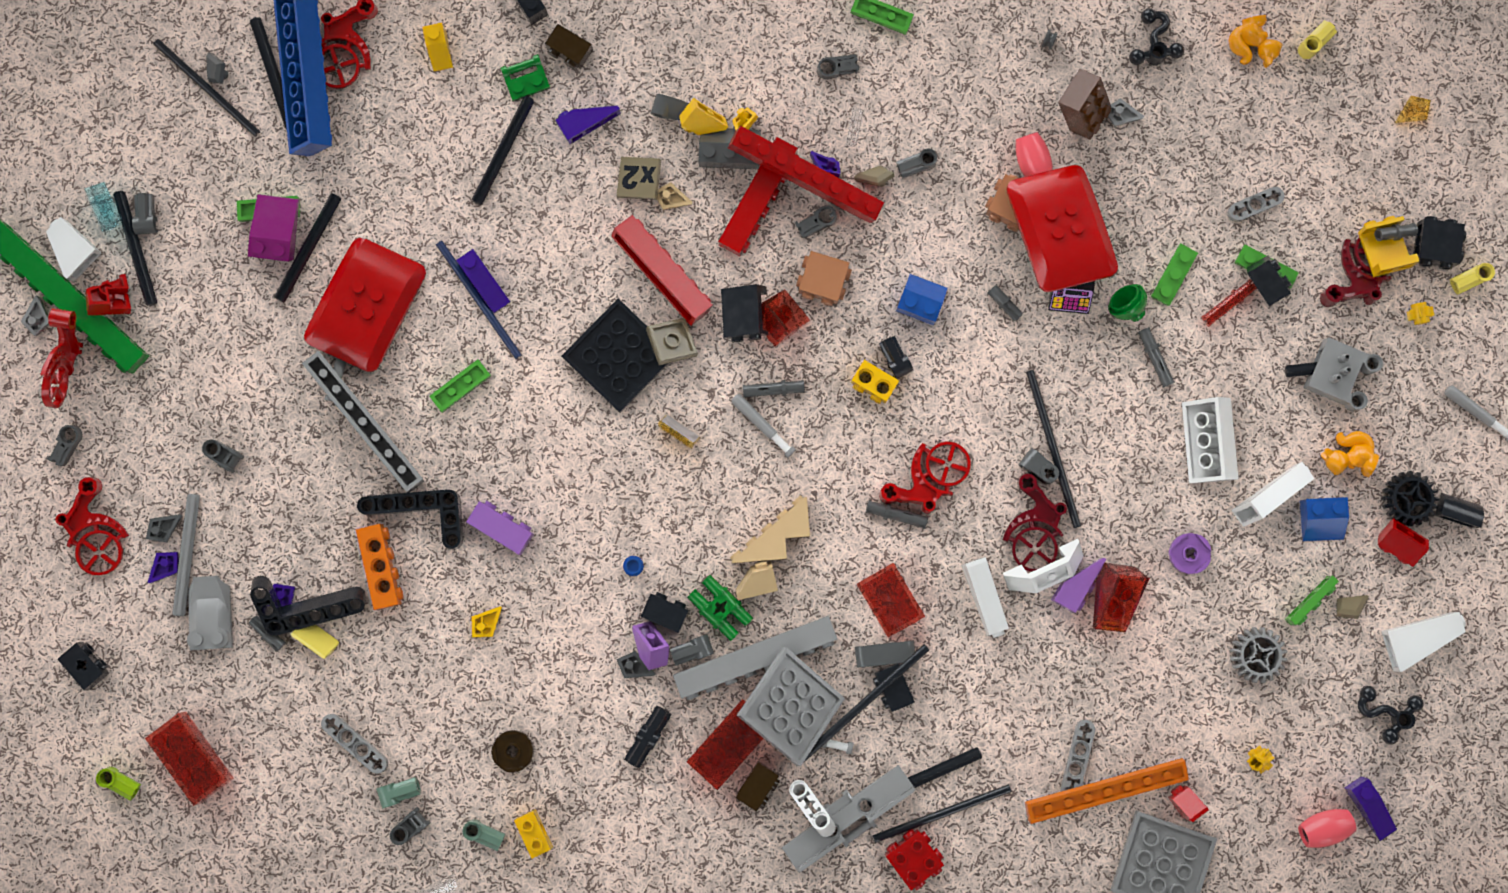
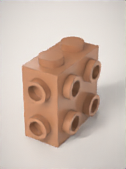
M1005 174L1003 179H998L994 190L997 191L995 196H990L985 205L988 208L986 215L993 222H1002L1010 230L1018 232L1019 227L1006 189L1010 181L1019 177L1013 174Z
M810 251L809 256L805 255L802 267L805 268L804 274L799 275L797 280L798 293L802 294L801 297L813 300V298H817L825 305H837L838 300H843L846 291V288H843L844 281H849L852 269H849L850 262Z

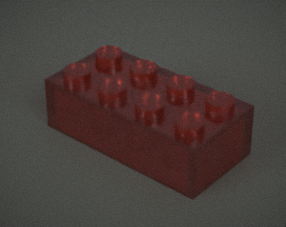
M744 698L738 702L686 761L717 791L764 739L737 716L746 702Z
M187 712L176 714L145 738L193 806L201 804L234 779Z

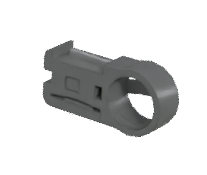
M857 55L822 58L817 66V73L821 78L827 80L836 78L839 75L852 74L854 71L857 74L859 71ZM828 62L833 65L831 68L834 72L832 74H825L823 69H820V65Z
M828 205L821 206L813 212L814 215L802 220L800 223L796 221L795 224L801 236L807 238L835 224L837 214L834 208ZM825 209L833 211L829 215L830 217L834 216V218L829 223H823L822 219H819V214Z
M75 425L63 426L56 438L58 443L51 456H47V460L56 462L55 464L58 466H66L82 440L83 434L81 429ZM69 428L74 429V432H76V438L73 442L71 440L67 441L65 438V433Z

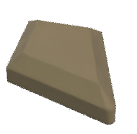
M879 165L855 175L854 179L858 182L883 187L895 175L892 171Z
M1369 596L1337 598L1336 616L1345 619H1358Z

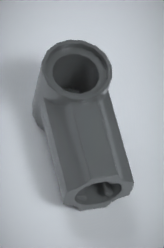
M927 148L922 150L921 153L897 161L896 164L902 179L925 170H932L937 163V153L933 149ZM925 156H930L933 158V162L927 164L922 159Z
M148 193L134 195L135 217L132 219L134 233L136 235L158 233V229L156 230L158 219L155 216L154 195Z
M708 634L670 649L675 666L714 654Z

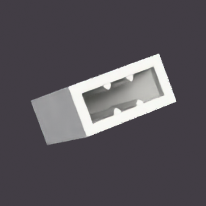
M60 217L50 224V228L46 233L63 276L74 282L97 259L101 252L67 220Z

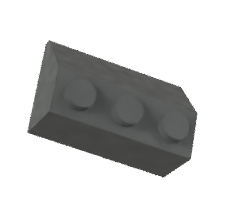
M726 129L700 135L699 167L758 170L760 165L728 149L736 131L735 129ZM749 129L750 131L761 136V130Z

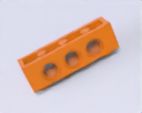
M376 524L355 529L373 609L381 610L401 605L404 595L402 588H398L396 581L399 579V573L396 567L393 568L392 559H395L392 547L388 546L387 540L390 539L388 528H384V524ZM375 541H379L381 544L378 552H374L372 549V544ZM380 561L385 563V569L382 572L377 570V563ZM384 581H388L390 584V589L387 592H383L381 589Z

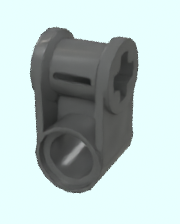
M209 439L202 445V452L205 456L231 473L235 472L234 468L240 459L245 457L235 449L214 439ZM213 444H216L218 450L215 454L212 455L210 452V447Z
M1030 448L1018 464L1021 468H1026L1029 474L1034 475L1044 484L1053 483L1059 476L1058 468L1033 448ZM1044 470H1045V471L1051 470V471H1052V473H1051L1052 477H1049V478L1047 479V478L1045 477L1046 472H1044Z
M419 807L411 811L391 830L390 840L393 844L402 845L431 823L429 820L426 821L421 815ZM398 829H402L405 832L404 840H399L396 837Z

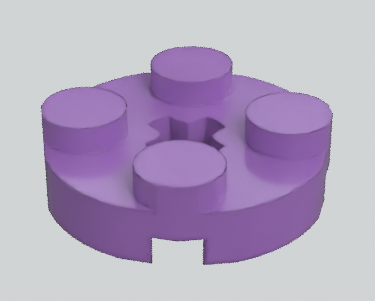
M1193 533L1179 535L1170 545L1168 551L1170 562L1179 572L1185 574L1200 573L1210 563L1211 546L1201 535ZM1186 549H1194L1193 559L1185 556L1187 554Z

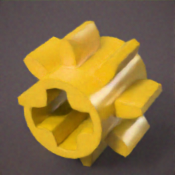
M1426 302L1410 305L1411 310L1406 312L1408 321H1414V325L1431 322L1430 317L1435 316L1433 306H1427Z
M1259 745L1248 752L1250 758L1247 762L1252 768L1251 770L1259 771L1262 774L1273 767V764L1270 762L1275 758L1269 749L1262 748Z

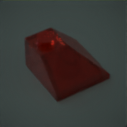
M785 289L762 302L763 330L768 331L766 337L775 347L786 341L810 321L808 316Z

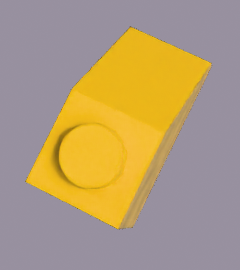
M442 22L422 26L433 71L453 68L447 33Z
M695 98L690 101L679 115L681 127L685 131L693 132L696 135L724 131L728 128L724 116Z

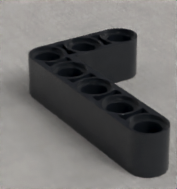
M445 489L364 496L357 502L358 511L369 516L440 510L443 545L448 549L455 550L459 549L463 544L461 498L454 490ZM449 494H453L455 501L448 505L446 497ZM432 495L434 503L428 507L425 499ZM412 497L414 504L412 507L407 508L405 500ZM387 499L393 501V506L389 510H386L384 506ZM370 500L373 506L367 512L364 509V504ZM450 514L456 516V522L453 525L447 523V518ZM455 534L458 542L451 546L448 539L451 535Z
M257 576L252 580L251 600L265 631L273 636L362 612L365 607V591L357 586L281 606L269 578Z

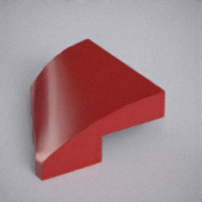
M126 274L119 275V279L112 282L106 280L99 286H92L86 289L88 315L131 314Z

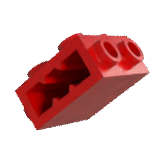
M910 829L902 836L904 839L897 844L895 841L886 848L885 856L910 890L914 888L918 890L926 884L925 880L930 876L935 877L943 871L942 867L944 864L941 860L944 857L937 848L933 850L928 844L931 842V839L925 831L920 833L918 829L915 831Z

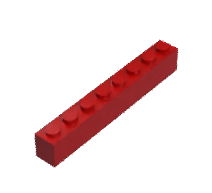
M742 126L735 131L728 146V149L869 223L876 221L885 203Z

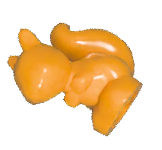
M1266 15L1243 19L1242 25L1235 28L1229 36V47L1234 54L1242 57L1240 63L1243 65L1249 64L1252 60V51L1249 46L1257 47L1258 55L1263 60L1265 68L1269 67L1280 54L1283 44L1277 40L1267 39L1268 33L1264 32L1262 28L1267 21Z
M1354 431L1347 436H1344L1343 432L1337 433L1335 437L1336 442L1340 446L1351 447V449L1347 453L1329 448L1324 449L1321 457L1326 461V467L1334 475L1341 474L1347 466L1349 469L1361 468L1362 475L1369 478L1379 460V455L1374 453L1375 445L1372 437L1362 431Z

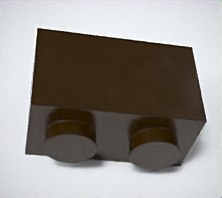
M560 24L556 25L545 42L548 50L547 53L556 59L561 57L565 60L564 63L572 69L577 67L581 70L593 51L591 43Z
M757 761L735 798L756 812L759 808L763 809L769 800L766 797L770 790L774 792L780 783V780H778L779 774Z

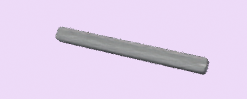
M188 494L186 500L172 611L174 616H185L200 500V496L197 494Z

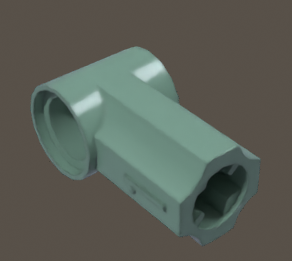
M416 777L376 788L382 809L421 794L420 785Z
M476 819L469 820L462 830L463 836L467 840L476 841L496 851L499 850L505 833L489 827ZM468 826H477L478 834L471 835L468 832Z

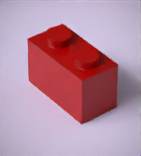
M1394 518L1378 536L1377 545L1382 551L1393 554L1400 562L1409 564L1412 567L1429 550L1428 539Z

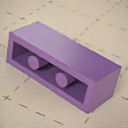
M486 500L485 503L479 501L466 522L518 555H521L534 535L530 532L532 528L523 522L519 525L513 522L514 517L505 511L500 514L495 510L497 506Z

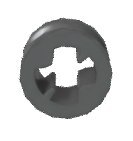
M1048 29L1042 47L1048 46L1051 50L1058 33H1051V30Z

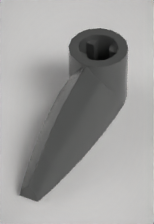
M656 94L651 115L663 119L680 120L679 115L689 103L667 95Z

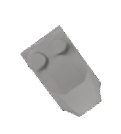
M218 576L193 577V581L188 588L189 634L187 636V643L190 651L233 648L230 586L224 583Z

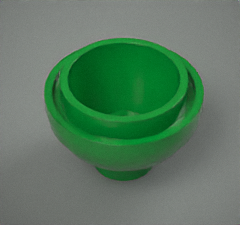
M1139 284L1126 285L1112 295L1108 304V311L1116 319L1131 320L1133 322L1141 320L1145 316L1144 309L1147 305L1145 289Z

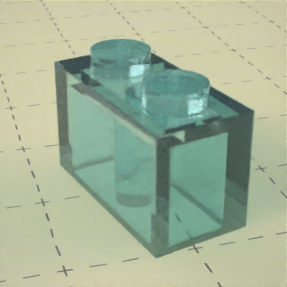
M105 182L84 188L85 196L101 232L122 225L121 218Z

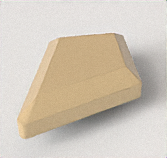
M671 182L658 189L657 200L663 210L693 204Z

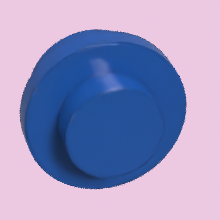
M629 556L623 563V569L629 576L641 574L644 568L643 561L637 556Z

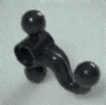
M1152 8L1142 11L1141 20L1143 23L1152 24L1156 19H1160L1162 25L1151 32V47L1148 51L1143 52L1140 49H1135L1130 53L1129 60L1133 65H1140L1144 60H1147L1149 64L1157 66L1163 62L1166 56H1171L1175 59L1183 56L1184 46L1181 43H1173L1167 48L1163 42L1158 41V36L1166 32L1170 26V19L1166 13L1155 11ZM1153 51L1159 52L1161 56H1155Z
M1364 686L1360 690L1359 712L1367 718H1374L1383 713L1392 716L1391 722L1393 727L1383 731L1382 739L1389 745L1397 743L1399 740L1398 733L1401 729H1411L1415 725L1413 713L1423 709V699L1417 695L1410 696L1407 700L1405 711H1397L1392 706L1384 704L1369 710L1366 704L1376 699L1377 692L1372 686ZM1402 714L1407 718L1404 726L1399 722V717Z

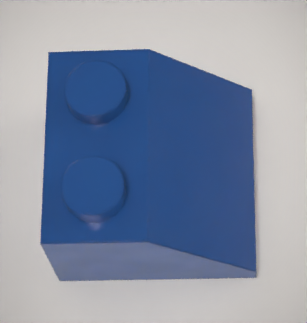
M910 274L896 312L934 326L948 288Z
M1348 497L1299 500L1302 541L1344 540L1349 521Z

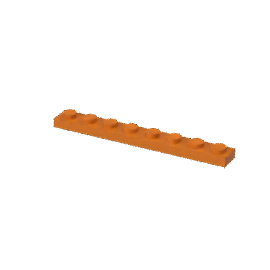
M1180 758L1025 801L1028 821L1030 824L1187 781L1189 777L1186 761Z

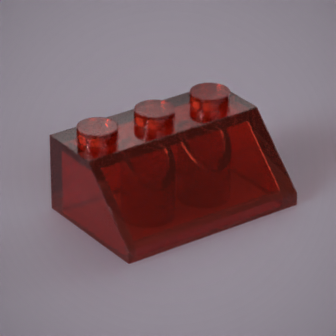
M894 563L887 565L857 583L858 588L887 637L925 617Z

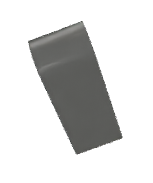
M914 640L855 647L857 668L903 663L915 653Z

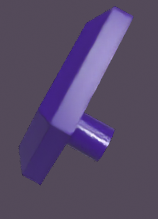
M810 152V157L815 166L838 178L840 177L839 161H836L833 157L828 158L816 152Z
M178 552L156 553L148 583L177 574L179 564Z
M273 584L281 606L293 604L295 586Z

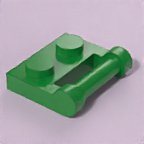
M538 54L532 56L533 58L515 65L500 67L513 102L523 99L525 95L531 96L550 89ZM533 66L537 67V71L512 80L510 78L511 74Z

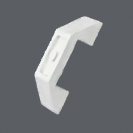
M1076 539L1059 547L1061 559L1029 574L1022 565L1004 572L1003 575L1008 589L1038 593L1073 577L1083 558L1079 540Z

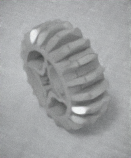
M1252 627L1251 632L1245 629V636L1242 634L1237 635L1240 642H1232L1233 645L1237 646V649H1230V652L1236 653V656L1230 657V660L1237 661L1232 667L1234 669L1241 668L1237 674L1240 676L1245 674L1244 680L1251 679L1253 683H1257L1259 680L1260 683H1265L1267 678L1269 681H1273V675H1280L1277 669H1285V666L1281 664V661L1287 662V658L1282 657V654H1286L1288 651L1281 649L1285 643H1277L1280 636H1273V631L1268 630L1266 632L1264 627H1260L1259 631L1256 627ZM1255 638L1266 640L1270 646L1262 648L1259 643H1256ZM1249 643L1250 652L1244 657L1245 647ZM1256 651L1263 652L1262 656H1260L1262 657L1261 659L1255 658ZM1272 653H1274L1273 662L1271 666L1268 667L1270 665L1268 662V658ZM1255 662L1262 668L1263 672H1254L1247 664Z

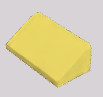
M317 625L294 630L291 633L293 638L323 659L330 656L339 644L337 639Z

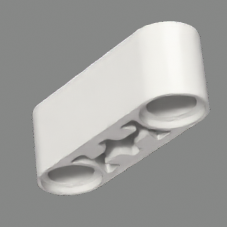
M794 781L789 788L793 799L821 836H831L836 828L832 818L804 781ZM805 790L802 795L798 796L800 791ZM810 802L816 809L817 813L814 814L808 806ZM827 821L825 826L820 827L822 822Z

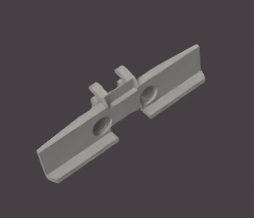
M897 765L853 797L846 789L842 792L843 796L831 805L827 803L823 806L837 827V832L834 836L823 837L813 826H810L785 844L782 849L796 870L802 872L841 843L847 848L854 839L871 827L875 828L877 826L874 822L875 819L908 797L916 789L900 766ZM863 800L871 802L872 807L869 811H862L860 809V803ZM865 815L867 821L843 836L841 831ZM827 821L822 822L820 827L825 826Z

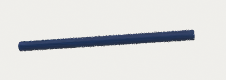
M439 241L436 244L437 248L513 357L517 360L518 357L522 356L521 352L444 242Z

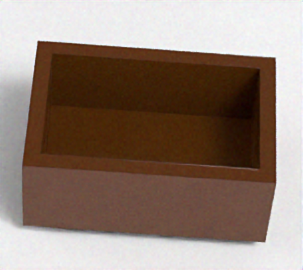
M1083 69L1078 70L1058 101L1069 130L1091 140L1094 134L1098 133L1103 119L1108 117L1111 112V104L1101 77Z

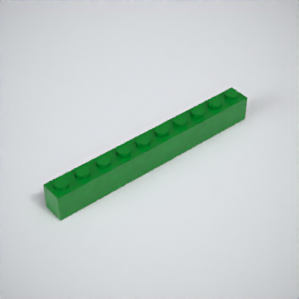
M0 220V259L7 265L11 264L15 267L13 271L19 277L28 279L30 281L28 285L33 290L42 292L44 294L42 298L50 305L54 304L61 310L74 311L76 313V330L79 332L84 331L88 335L86 339L94 346L98 344L103 349L101 353L110 360L113 358L117 362L115 366L123 373L129 372L134 374L150 356L106 315H88L86 296L6 222Z

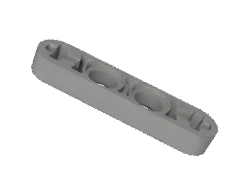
M329 714L323 717L321 721L322 729L366 768L376 774L382 773L387 769V758L336 714ZM327 719H335L336 721L334 722V724L338 728H340L341 725L344 726V728H342L338 732L337 736L334 734L336 731H338L337 729H335L334 727H327L329 724L327 722ZM344 731L352 733L353 738L351 742L346 743L342 740ZM364 744L368 747L366 756L358 754L357 748L359 745ZM372 752L375 753L372 756L375 760H382V769L380 767L375 769V763L372 760H369L368 763L365 761L371 756Z
M1080 720L1075 726L1060 791H1065L1066 787H1070L1071 781L1067 780L1068 776L1072 779H1079L1078 783H1073V788L1083 784L1095 734V726L1089 720ZM1085 723H1088V727L1091 728L1090 732L1085 733V738L1089 739L1088 743L1083 740H1077V736L1082 737L1083 735L1080 727L1084 726ZM1079 743L1085 745L1086 751L1083 755L1075 753V746ZM1072 764H1078L1081 768L1080 773L1076 776L1070 773V766Z

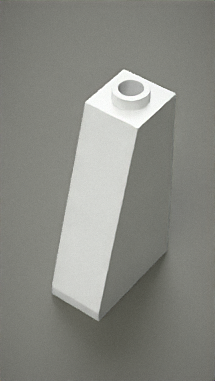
M1300 462L1231 511L1243 527L1266 517L1311 482L1314 477L1309 468L1303 462Z
M986 557L961 565L986 634L992 635L993 638L1004 635V630L1009 629Z
M1450 612L1381 631L1393 671H1405L1465 633L1464 627L1466 623L1460 612Z

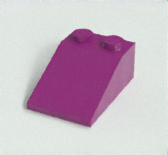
M257 195L249 234L247 257L286 262L294 260L299 199Z

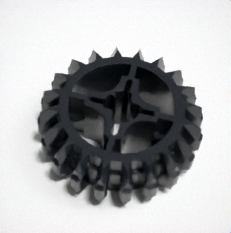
M1407 471L1406 474L1400 472L1398 476L1391 477L1392 482L1387 481L1385 483L1388 488L1383 489L1382 492L1387 494V496L1381 497V500H1387V504L1382 506L1384 509H1390L1386 513L1387 516L1394 514V519L1399 520L1404 525L1407 523L1408 527H1412L1414 524L1417 526L1422 525V521L1428 522V516L1435 515L1432 509H1438V506L1434 504V501H1439L1440 498L1434 497V493H1437L1438 490H1432L1431 487L1434 485V482L1427 483V476L1421 478L1420 472L1415 474L1412 471ZM1411 482L1406 492L1398 491L1402 484ZM1420 489L1424 494V498L1420 495ZM1412 495L1415 502H1409L1410 500L1406 496ZM1396 499H1398L1401 502V509L1399 508ZM1415 506H1423L1418 514L1410 515Z

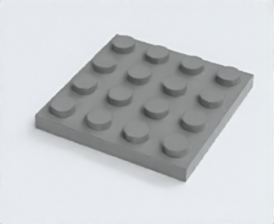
M785 647L780 650L737 716L796 766H801L845 698Z
M1136 810L1110 891L1114 893H1200L1217 838Z

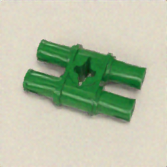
M709 575L702 584L714 595V600L708 602L696 589L687 598L700 610L699 615H702L713 626V629H718L732 641L739 632L726 620V616L733 614L745 627L754 618L741 606V600H738L728 590V587H722L717 580ZM727 601L724 607L726 611L724 613L720 611L714 615L717 608L715 604H722Z

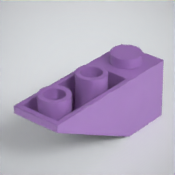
M1098 559L1074 574L1073 577L1061 582L1051 600L1072 613H1076L1077 610L1081 611L1086 602L1084 598L1087 592L1091 593L1096 585L1094 582L1097 575L1101 576L1106 568L1104 564L1106 559Z

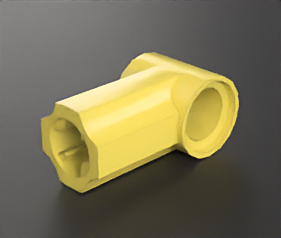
M1324 20L1299 45L1298 54L1300 57L1311 59L1337 33L1335 26L1331 22ZM1307 45H1310L1313 50H1310Z
M1482 263L1449 279L1454 292L1459 295L1491 280L1495 275V269L1489 263ZM1480 269L1485 271L1484 278L1479 275Z

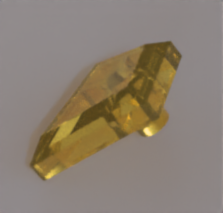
M1410 96L1395 122L1404 123L1427 120L1431 100Z

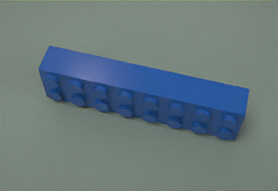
M273 0L289 154L313 156L332 146L326 76L324 74V56L322 55L321 45L322 37L320 36L319 26L320 18L317 7L318 0Z

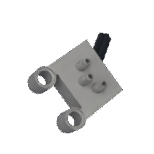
M1328 337L1322 341L1313 363L1286 365L1284 373L1286 377L1308 375L1303 388L1340 403L1347 410L1353 412L1365 408L1368 403L1365 393L1360 391L1351 393L1359 371L1361 370L1364 374L1378 372L1383 367V360L1377 354H1367ZM1368 360H1371L1373 362V369L1368 367ZM1353 397H1356L1358 399V406H1355L1352 403Z

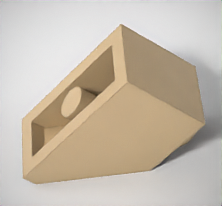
M759 561L749 568L736 588L738 600L778 591L771 561Z

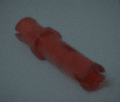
M1249 279L1237 290L1233 289L1228 297L1205 315H1202L1201 318L1203 321L1206 320V325L1210 327L1237 304H1242L1246 297L1256 291L1257 287L1252 283L1253 281Z

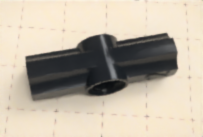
M656 705L646 724H643L636 735L635 742L624 760L634 767L640 768L650 750H653L662 735L661 732L672 714Z

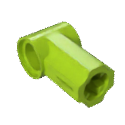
M115 767L102 769L96 775V782L100 787H107L129 801L135 797L141 786L140 783L122 774ZM106 772L112 775L111 782L105 779Z

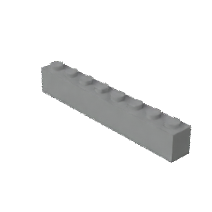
M317 351L302 363L303 366L405 491L409 493L424 482L423 478L322 354Z
M829 616L673 674L681 699L686 697L688 701L698 697V692L706 690V693L717 690V685L725 682L727 686L738 682L737 677L745 675V678L757 674L756 670L763 667L767 671L782 648L786 647L794 655L803 653V656L814 653V648L821 645L823 649L835 645L834 640H837V636Z

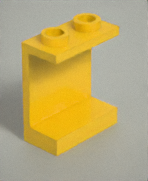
M1389 216L1381 222H1376V220L1369 221L1358 232L1373 277L1409 269L1419 262L1417 254L1409 255L1403 237L1395 241L1393 239L1382 241L1375 239L1374 233L1377 228H1387L1393 224L1400 225L1405 220L1404 216L1397 218Z

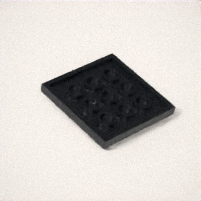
M619 298L561 356L619 413L669 364H658L646 331L647 325Z

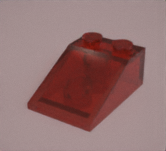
M1104 562L1096 580L1093 628L1126 633L1150 578L1134 566Z

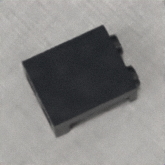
M753 284L721 289L723 338L731 339V342H743V338L760 340L761 336L768 335V331L763 330L761 295H767V286Z

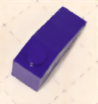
M618 105L572 109L569 112L564 111L559 114L555 121L570 145L617 117L621 112Z
M471 249L456 260L493 313L510 303V300L474 249Z
M1361 776L1344 787L1379 841L1397 830L1380 794L1369 778Z

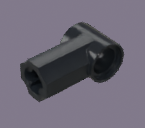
M895 336L879 343L888 362L887 366L891 368L894 378L898 379L913 371L907 355H904Z

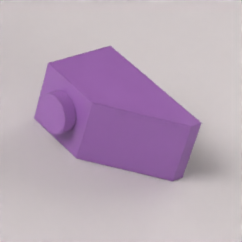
M648 621L632 626L639 657L647 669L652 670L666 666L668 664L669 645L654 624Z

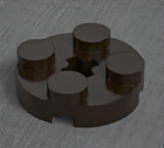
M506 731L499 735L493 743L491 750L492 759L496 765L506 772H519L528 766L533 758V743L528 735L521 731ZM511 745H514L516 749L518 748V753L515 754V757L507 753Z

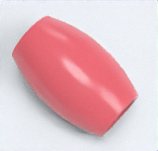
M1038 132L1016 139L1017 161L1024 177L1053 170L1049 149Z
M1332 809L1307 818L1298 826V830L1306 847L1322 848L1346 840L1356 832V823L1349 810Z

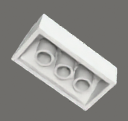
M1214 397L1182 402L1189 483L1238 480L1231 398Z

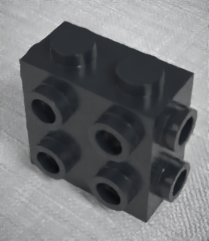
M1427 216L1417 222L1418 233L1415 236L1413 254L1418 255L1420 266L1431 267L1436 265L1440 269L1451 270L1463 261L1464 251H1462V247L1467 235L1466 231H1464L1465 224L1458 223L1454 219L1441 221L1434 216Z

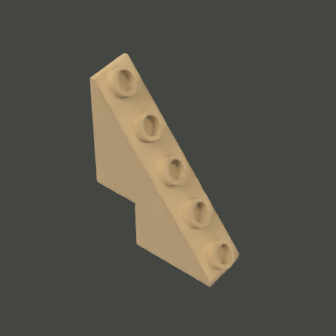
M800 495L792 502L794 507L789 511L784 509L776 516L778 521L773 525L768 523L761 530L763 534L760 537H752L746 543L747 548L743 552L740 550L736 551L730 557L732 564L787 559L786 539L810 537L807 497L803 498Z

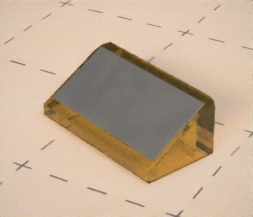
M665 415L658 423L659 428L690 449L694 447L700 438L668 415Z

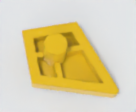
M748 107L746 109L741 108L737 111L738 115L732 119L735 130L740 126L749 130L758 119V116Z
M501 606L472 616V637L494 636L502 610Z

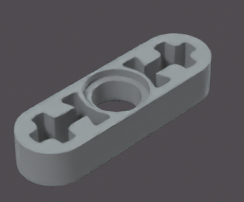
M1272 187L1236 202L1229 207L1228 217L1234 222H1240L1273 208L1283 202L1284 192L1279 187ZM1272 192L1279 195L1277 202L1275 199L1268 202L1265 200L1272 195ZM1251 200H1258L1261 203V208L1254 210L1250 205ZM1243 203H1246L1247 210L1243 211L1240 217L1233 214L1235 207L1237 210L1245 207Z

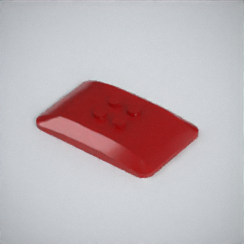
M1070 165L1014 179L1008 183L1007 195L1041 290L1053 292L1108 278L1117 272L1118 263L1106 225L1088 177L1081 166Z
M357 238L352 242L323 294L305 331L304 340L311 347L363 371H376L425 279L426 270L424 266L368 239Z

